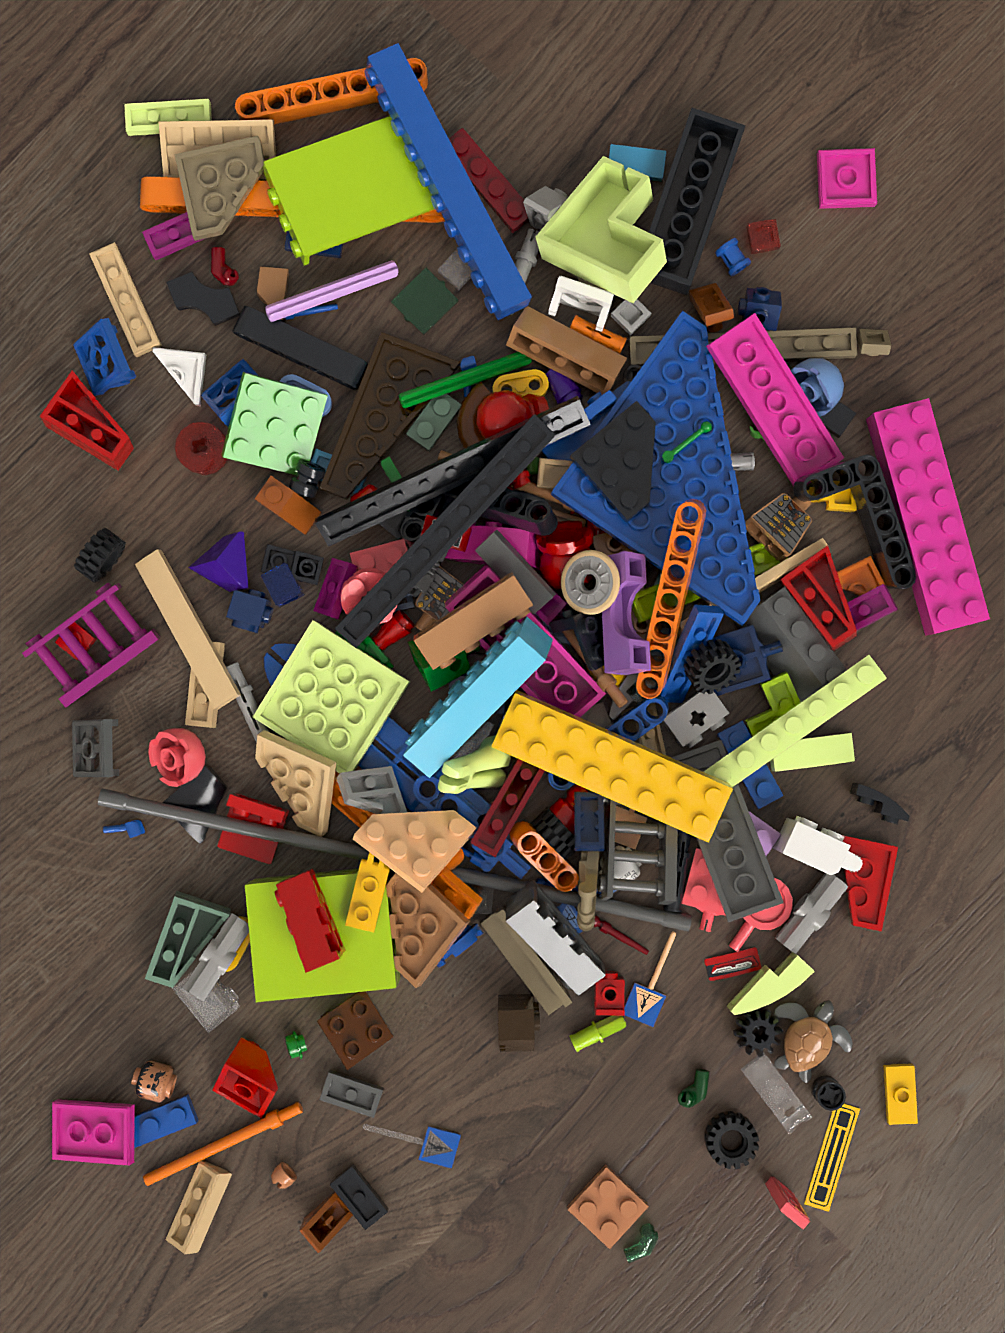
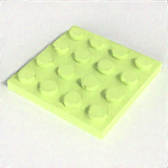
M312 620L256 710L253 718L288 741L335 761V771L339 774L341 772L355 771L410 681L364 651L355 648L350 642L317 621Z

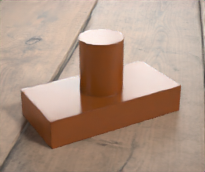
M716 283L689 290L690 301L705 323L708 332L721 330L723 328V321L734 318L732 306Z

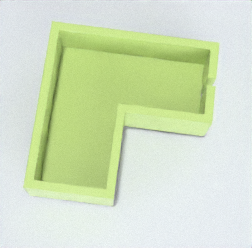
M603 156L536 235L541 258L634 303L667 262L663 239L633 226L653 201L649 176L629 167L625 170L624 165Z

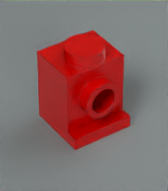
M605 971L606 976L594 984L595 1015L625 1016L624 977L618 976V972ZM609 989L615 991V996L612 999L605 997V992Z

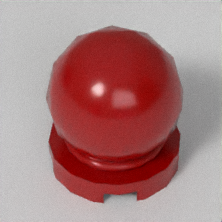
M509 390L493 392L478 407L476 416L478 431L486 439L531 418L534 414L537 415L548 410V403L544 396L528 393L522 396Z
M560 521L556 530L550 535L542 536L536 534L537 548L543 552L540 556V572L544 581L555 591L562 592L561 576L567 562L579 552L592 550L590 548L594 542L592 526L584 528L581 521ZM592 574L586 576L584 580L585 586L592 580Z

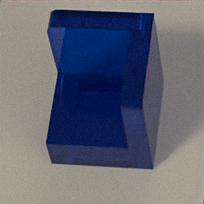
M286 563L261 575L275 605L280 608L305 595Z

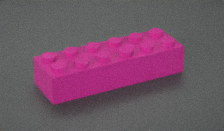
M485 564L445 601V608L451 612L501 578L488 564ZM530 611L526 616L548 634L553 641L546 660L520 687L534 698L581 717L606 695V692L601 690L582 664L540 619ZM513 618L504 624L506 628L493 637L488 634L480 639V645L487 651L495 641L501 643L506 636V630L515 619Z

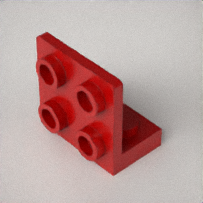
M239 793L230 794L226 804L230 806L227 817L284 829L290 811ZM222 830L218 847L271 864L279 842Z

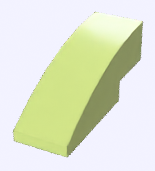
M852 733L802 738L770 761L771 771L793 770L855 761Z
M791 952L774 972L764 965L731 1000L727 1007L734 1015H738L769 1005L793 991L815 971L797 954Z

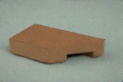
M260 267L257 295L264 304L269 305L286 299L289 270Z

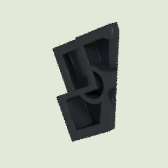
M210 765L205 766L198 777L183 784L162 803L216 814L218 805L227 790V785ZM177 821L199 844L206 839L209 827Z

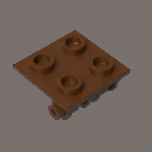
M365 991L356 993L333 1010H329L321 1015V1018L317 1020L347 1070L393 1038V1035Z

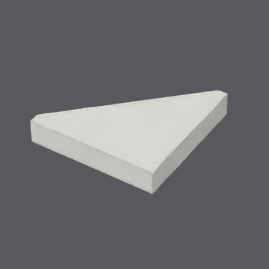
M153 347V353L196 406H201L207 355L200 352Z

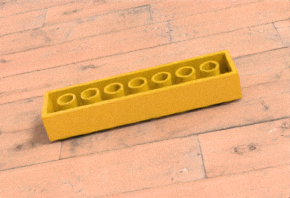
M516 690L491 746L708 843L733 790L730 783Z

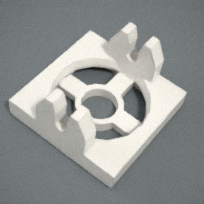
M559 276L548 314L555 316L561 303L599 316L595 330L602 332L614 294Z

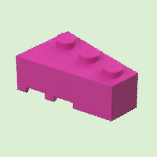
M475 522L470 527L472 530L466 551L462 552L450 548L445 558L455 562L487 564L475 550L496 530L506 538L534 570L540 571V556L543 552L537 548L535 533L513 526L512 528H503V524L498 522H486L485 526H476Z

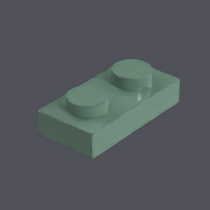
M448 394L431 399L406 435L430 452L458 414L461 404Z

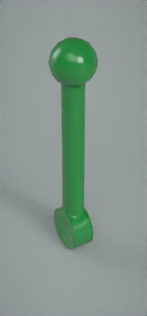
M708 421L703 422L700 429L671 451H665L662 455V460L665 463L672 462L674 455L704 432H710L712 429L711 423Z

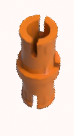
M575 315L570 326L571 329L621 354L627 341L626 337L605 329V325L602 332L595 330L596 324L578 315Z

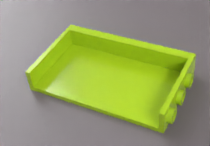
M390 116L263 161L264 175L270 189H267L269 199L273 206L278 205L281 215L278 216L284 232L289 231L293 240L290 241L293 254L296 258H301L304 266L309 264V258L313 254L434 210L431 202L432 195L428 187L422 186L418 178L417 171L419 170L415 162H410L404 150L405 143L401 136L397 137L391 126L392 118Z

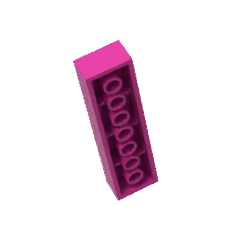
M929 398L873 413L866 419L876 458L880 464L916 571V580L912 589L925 636L989 620V613Z

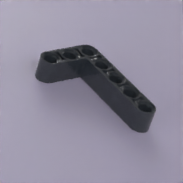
M863 455L853 457L796 480L793 491L796 498L803 502L820 500L850 488L876 567L886 587L889 589H908L913 586L916 580V571L880 464L874 456ZM860 462H862L866 468L864 475H861L858 470ZM835 471L840 476V483L838 484V486L834 484L832 479L833 473ZM808 481H811L815 488L812 495L806 490ZM870 489L873 490L875 494V498L872 503L869 501L867 495ZM879 516H881L884 521V525L881 530L877 526V518ZM888 543L893 547L891 556H888L886 553ZM897 570H900L902 574V578L899 583H897V581L895 580V573Z
M473 480L409 510L400 531L410 547L420 538L426 515L438 518ZM508 488L481 515V517L542 536L553 533L558 525V519L547 501ZM546 515L543 519L538 520L539 517Z

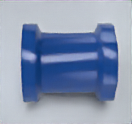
M736 238L726 242L715 252L716 256L721 257L728 267L731 277L751 264V260L745 258L739 249Z

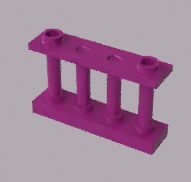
M108 582L95 592L98 596L95 600L44 637L39 633L25 643L28 649L22 653L26 658L33 652H36L62 684V690L65 694L59 700L65 708L161 637L155 628L149 632L145 628L141 629L114 593L122 588L120 583L111 586ZM104 600L133 636L131 639L134 643L126 649L122 645L118 646L91 611ZM81 617L110 653L108 656L111 660L103 666L99 662L95 663L68 628ZM56 635L62 638L85 667V673L88 677L80 683L69 676L45 646V643Z

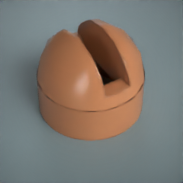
M281 1162L272 1172L271 1179L273 1184L279 1182L277 1185L279 1189H285L297 1180V1176L288 1164Z

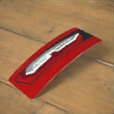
M756 947L704 960L710 981L761 969Z

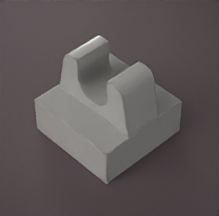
M638 299L634 303L624 300L611 313V317L630 336L651 316V312Z

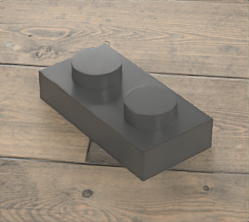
M329 1070L319 1100L374 1118L384 1088Z

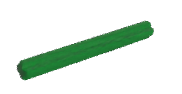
M516 352L399 394V401L403 408H408L526 366L532 360L526 355Z

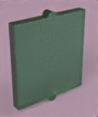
M425 268L391 303L405 316L406 322L410 321L425 335L459 300L445 287L444 281H439Z

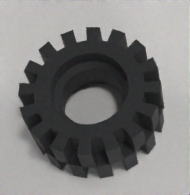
M107 528L97 531L96 536L93 535L90 542H87L84 545L85 548L79 552L80 556L76 558V563L74 564L75 569L94 583L100 581L101 577L104 578L106 573L112 570V566L118 562L117 559L123 554L122 551L125 549L126 542Z
M716 639L714 643L713 640H708L706 646L701 643L698 645L700 647L698 651L695 649L691 651L692 657L687 656L684 672L697 691L703 694L705 692L713 694L714 689L717 692L722 691L721 687L723 685L726 688L730 685L728 681H735L737 678L735 674L740 673L739 667L741 662L725 641L722 642L720 639Z
M546 807L531 824L567 860L576 852L574 835Z
M728 1111V1115H724L723 1112L719 1113V1118L715 1119L713 1117L710 1120L711 1126L707 1125L706 1127L707 1134H704L707 1150L718 1165L724 1164L727 1169H731V1166H734L735 1169H740L741 1163L747 1166L750 1164L748 1159L754 1160L756 1157L754 1151L759 1150L757 1143L759 1137L755 1128L747 1117L744 1118L738 1112L737 1115L733 1111ZM736 1130L741 1133L742 1143L738 1148L727 1150L721 1145V1138L726 1131Z

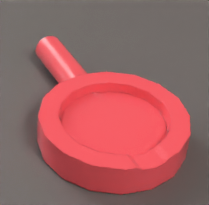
M774 878L784 903L743 917L745 920L744 924L729 944L732 949L738 952L754 928L772 930L780 927L789 918L792 911L793 898L789 888L781 880Z

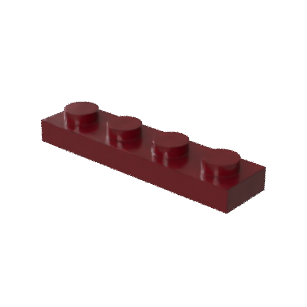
M461 128L449 140L476 191L512 233L516 232L529 221L523 203L524 199L468 133Z

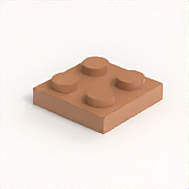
M605 1164L567 1206V1210L611 1249L649 1206L641 1196Z

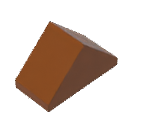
M333 1192L304 1217L299 1231L319 1253L353 1214L336 1192Z

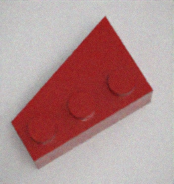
M72 370L41 413L40 418L48 429L119 471L134 449L131 440Z
M827 545L781 579V584L783 587H786L833 652H835L856 637L857 630Z
M313 868L277 883V890L274 891L279 906L283 907L286 913V924L289 932L294 937L297 952L305 973L339 960L346 950Z

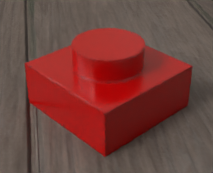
M76 621L68 627L86 651L97 640L95 636ZM59 637L55 643L74 659L78 660L62 638Z

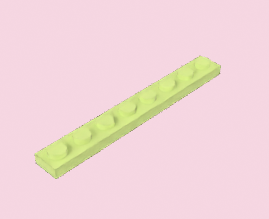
M866 656L704 772L730 783L734 787L886 680V676L871 656Z

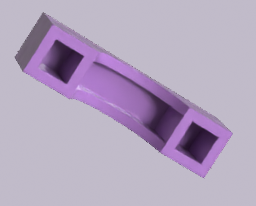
M627 551L608 555L618 569L620 588L613 604L602 612L605 673L630 675L651 671L650 642L641 638L636 633L631 620L634 598L638 591L647 584L645 555Z

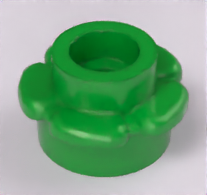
M292 1031L291 1035L285 1036L289 1056L291 1059L296 1057L302 1059V1052L307 1051L304 1037L302 1034L297 1036L296 1032Z

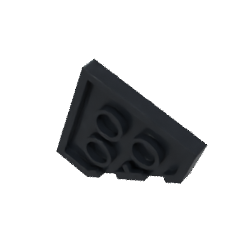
M638 401L633 403L570 455V459L626 523L647 507L650 502L656 422Z

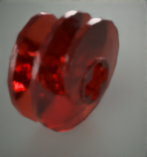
M191 423L183 428L177 436L175 443L176 456L184 467L194 473L201 475L216 473L227 461V458L222 457L226 437L217 427L210 423ZM199 445H205L208 448L207 451L204 452L198 451L197 447Z

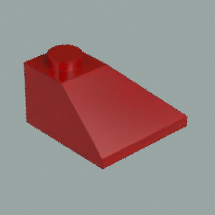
M241 1037L224 1064L212 1091L262 1119L278 1090L267 1052L261 1049L257 1043L247 1041Z

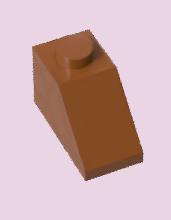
M272 476L269 477L255 497L258 503L304 535H307L315 523V518L319 517L322 513Z

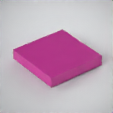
M875 148L818 150L819 209L875 207L877 205Z

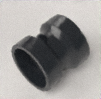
M300 459L296 466L297 474L291 479L289 488L301 495L314 498L318 491V481L323 479L326 470L316 463Z
M825 1075L818 1077L813 1082L811 1088L812 1095L825 1110L835 1111L843 1106L846 1094L837 1080Z

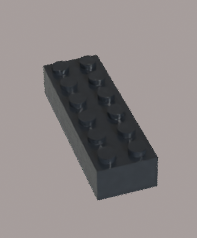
M691 108L649 230L650 234L663 239L667 260L666 264L650 282L651 284L684 295L688 294L746 125Z

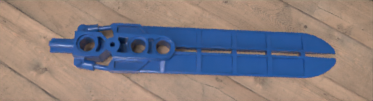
M275 644L271 649L287 662L297 645ZM266 653L264 668L269 683L272 686L284 666L269 653ZM388 717L375 740L391 752L395 758L392 760L372 743L358 766L363 770L392 766L404 804L411 812L444 811V802L447 799H451L458 806L457 813L477 827V831L481 823L479 820L480 816L487 813L491 804L473 788L466 789L458 794L440 792L438 783L440 776L444 775L442 772L443 765L429 778L405 758L403 754L408 746L405 741L410 734ZM401 761L419 778L415 780L397 764ZM426 780L433 782L436 787V792L431 797L424 795L422 792V785ZM509 834L496 857L473 844L472 848L477 851L474 854L462 847L464 855L470 858V862L485 872L490 871L500 861L519 879H522L532 867L510 848L513 843L510 840Z

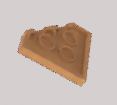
M395 873L386 885L387 897H390L392 914L389 915L392 939L395 938L396 955L394 956L395 969L417 988L424 983L470 923V920L431 883L421 893Z

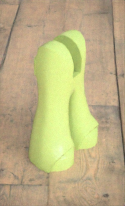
M496 736L486 737L481 742L480 747L474 752L443 763L442 772L444 775L440 776L438 789L443 793L458 794L470 788L490 789L500 787L506 778V774L501 768L509 766L511 755L491 747Z

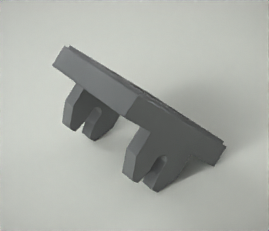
M118 719L73 720L74 777L119 776V769H113L112 726H118ZM94 727L99 731V744H97L94 738ZM89 742H90V744H91V754H90V755L88 754V749H87ZM97 753H99V766L95 769L94 759Z

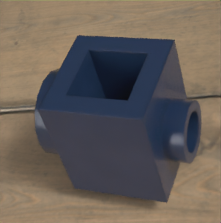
M249 589L248 594L234 590L226 618L233 620L231 626L258 633L259 627L264 628L265 623L269 624L273 614V607H270L271 601L264 599L265 593Z

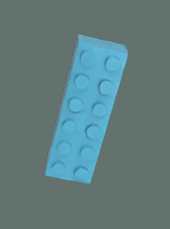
M527 616L520 623L517 620L514 621L506 630V636L501 643L495 641L485 654L487 656L481 663L477 660L466 673L468 676L463 682L458 680L448 691L449 695L444 702L441 699L438 700L429 711L430 715L427 719L421 718L412 728V734L405 741L408 746L403 756L429 778L546 660L553 639Z

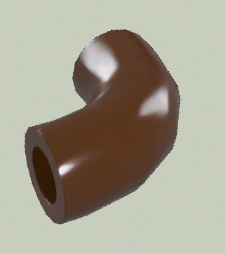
M481 382L475 385L462 401L456 420L458 438L464 449L485 439L478 431L476 416L479 405L491 393Z

